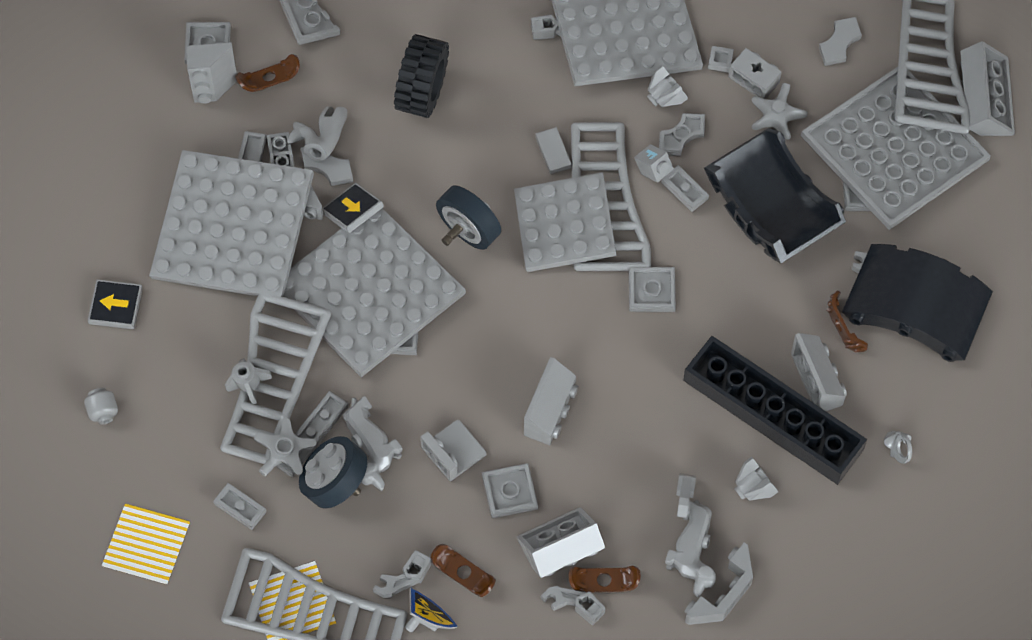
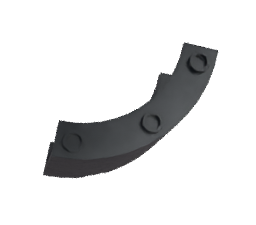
M767 128L704 167V170L715 192H721L727 204L724 207L739 228L755 245L760 243L765 248L764 253L782 263L844 224L846 220L843 215L844 209L842 205L822 193L813 184L809 175L804 174L785 144L786 139L780 131Z
M871 244L842 313L854 325H870L896 331L904 337H911L925 344L948 362L962 361L967 357L993 291L974 275L969 278L960 272L961 267L938 256L913 248H909L908 251L898 250L896 245Z

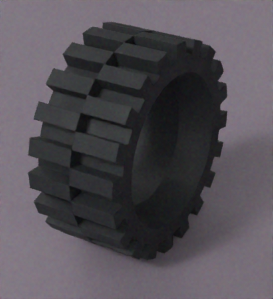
M418 34L412 36L405 50V56L402 59L401 69H399L398 73L399 77L396 82L397 88L394 93V108L396 110L429 118L432 115L437 99L440 96V90L446 74L445 70L448 65V42Z

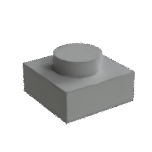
M712 46L708 69L729 72L734 49Z

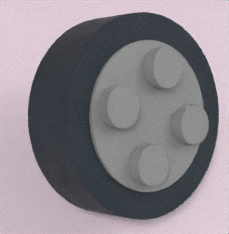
M453 185L437 200L436 209L441 219L450 229L447 235L441 239L446 246L458 236L470 246L485 250L501 234V225L489 205L469 190Z
M344 436L333 437L325 441L311 453L302 467L303 472L299 476V489L301 493L320 508L335 507L348 499L352 494L358 496L361 492L358 486L362 482L367 469V456L365 452Z

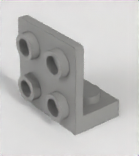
M456 420L434 437L429 432L421 436V448L450 482L486 456L484 448L460 420Z

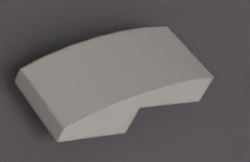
M289 132L267 135L271 164L294 167L291 144L287 143Z

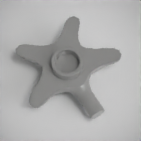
M783 83L776 99L769 100L758 96L752 97V103L763 113L762 118L753 123L752 129L759 130L765 127H774L784 135L785 139H790L791 134L787 123L795 119L807 117L808 112L792 107L787 103V96L791 86Z
M287 417L283 418L282 430L279 435L258 433L254 436L255 441L266 446L271 453L269 460L259 469V472L266 477L275 466L284 463L290 466L295 474L300 475L303 472V468L298 454L303 449L316 446V440L295 436L290 419Z

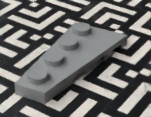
M280 0L298 45L340 35V29L331 22L330 16L325 10L323 11L320 8L317 0Z

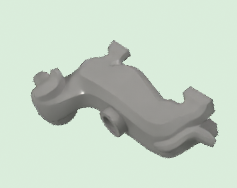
M365 396L358 402L356 398H352L351 408L345 411L343 418L353 435L351 436L352 442L359 448L362 447L369 457L366 473L361 483L364 485L372 484L382 491L385 484L379 473L390 467L393 458H401L403 448L396 439L388 443V437L384 431L368 419L371 416L368 410L372 408V405Z
M689 500L687 518H683L684 520L689 519V523L677 540V551L669 550L665 563L667 564V570L675 567L681 576L694 579L693 593L696 597H700L704 589L713 587L716 581L715 571L700 561L702 549H707L710 542V535L707 533L710 527L712 512L708 507L700 504L698 500L694 502Z

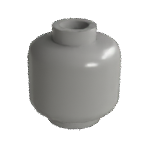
M97 388L90 391L88 397L84 400L89 419L99 422V424L110 423L113 421L112 417L118 413L114 394L106 390V388Z

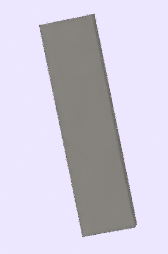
M330 391L295 434L299 438L314 439L317 442L316 446L299 452L301 465L305 463L348 408L346 401ZM280 463L276 466L289 476L294 477V471L287 464Z

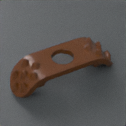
M290 54L285 60L280 61L279 64L253 73L247 72L244 74L239 72L235 77L243 89L256 92L292 79L299 71V59L297 55ZM267 73L275 74V78L271 81H265L263 76Z
M837 290L830 296L832 300L828 302L830 307L826 311L829 312L845 344V348L854 352L867 351L868 344L858 339L855 333L849 332L837 309L839 306L838 299L841 294Z
M440 544L433 550L431 554L432 564L475 595L484 597L494 587L496 579L458 554L448 545ZM461 566H468L471 569V575L466 579H461L457 575V571Z
M636 566L624 568L572 567L569 571L571 587L581 592L631 591L637 588L641 577L640 570ZM599 575H609L611 583L608 586L599 585L597 582Z

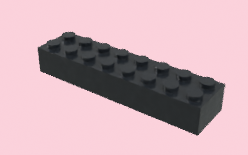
M714 336L708 339L685 368L684 382L837 485L864 451L867 438Z

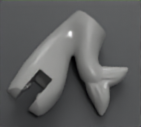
M326 107L319 117L320 136L303 123L294 122V130L289 134L287 143L291 144L305 139V154L314 161L325 160L339 140L343 125L347 119V109L337 107L334 111L332 107Z

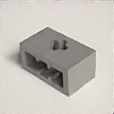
M745 48L730 65L728 77L754 95L766 99L780 83L781 71L774 64H769L763 60L756 52H751Z

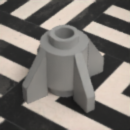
M662 65L655 70L648 88L650 94L647 96L654 106L659 104L661 107L682 104L688 99L680 85L676 83Z
M243 358L232 369V374L225 383V388L228 392L236 389L247 392L251 403L256 404L257 401L253 390L258 387L260 380L271 379L272 374L269 370L254 367Z
M752 457L744 462L735 481L738 486L734 488L742 500L744 498H747L749 501L771 498L778 493V490Z

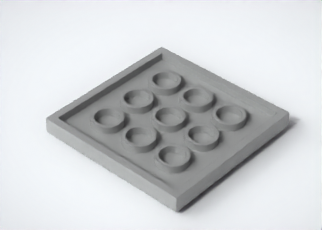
M603 172L514 189L527 272L617 256Z

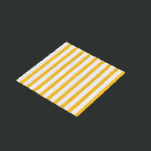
M125 504L102 566L168 584L190 521Z
M315 561L295 567L296 570L323 584ZM284 572L269 576L258 611L262 623L270 624L284 579ZM293 579L279 627L293 630L306 588L304 584ZM258 580L249 582L253 595ZM317 591L314 592L302 633L306 634L318 630L327 596ZM332 615L330 625L336 624L334 615ZM266 634L267 640H288Z

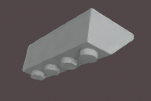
M983 41L961 50L962 86L970 112V130L980 136L1014 135L1008 57Z

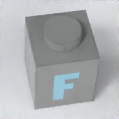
M651 144L634 157L641 174L657 183L674 170L667 152Z

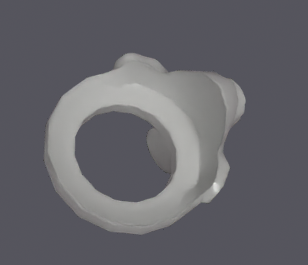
M900 431L888 432L884 438V444L890 448V456L895 457L899 463L905 464L910 461L912 457V445L910 442L912 437ZM901 441L906 443L908 447L906 457L902 455L900 450Z

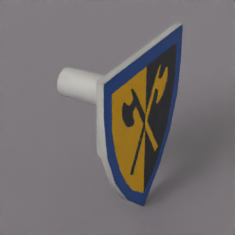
M410 588V615L413 617L405 626L409 632H413L419 623L433 631H436L438 628L454 629L458 627L440 606L425 595Z

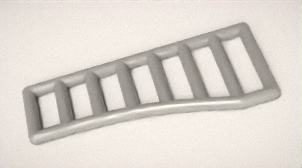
M903 0L895 121L967 134L970 130V112L955 58L954 0H915L945 6V14L911 8L912 0ZM910 17L945 23V32L910 26ZM909 34L944 40L946 49L909 43ZM908 52L946 58L948 68L908 61ZM907 70L950 77L953 86L907 79ZM906 87L956 96L959 106L906 97ZM906 105L961 115V124L905 115L904 107Z
M621 122L573 123L571 125L572 178L580 177L581 171L618 170L620 181H605L606 190H622L624 201H608L609 210H627L631 221H611L612 230H635L639 241H614L616 251L642 250V262H580L574 264V269L576 271H629V267H651L650 243L640 222L629 186L624 124ZM580 131H616V142H580ZM580 151H617V161L581 162Z
M258 295L250 314L247 362L256 368L294 378L295 381L291 391L259 382L258 387L255 389L258 392L286 399L287 401L282 412L247 402L248 393L240 390L235 410L220 446L222 452L262 464L269 460L271 455L269 449H267L266 454H261L231 444L236 432L251 437L258 433L267 435L280 434L282 420L285 417L289 419L291 417L330 319L331 311L329 309L283 296ZM265 302L320 316L316 329L262 314ZM259 322L312 337L308 349L259 336ZM258 345L304 358L300 369H293L257 358ZM247 411L277 420L278 424L274 433L240 424L243 412Z
M245 548L238 563L221 621L224 624L288 640H329L325 638L336 601H340L350 605L340 640L351 639L359 608L373 612L365 640L376 639L382 615L396 618L390 640H400L407 612L335 590L301 573L271 553ZM251 558L263 561L264 563L247 617L244 619L232 616ZM272 566L284 572L285 575L270 624L256 622ZM293 579L304 584L306 588L293 630L279 627ZM317 591L328 596L317 634L313 636L302 633L314 592Z

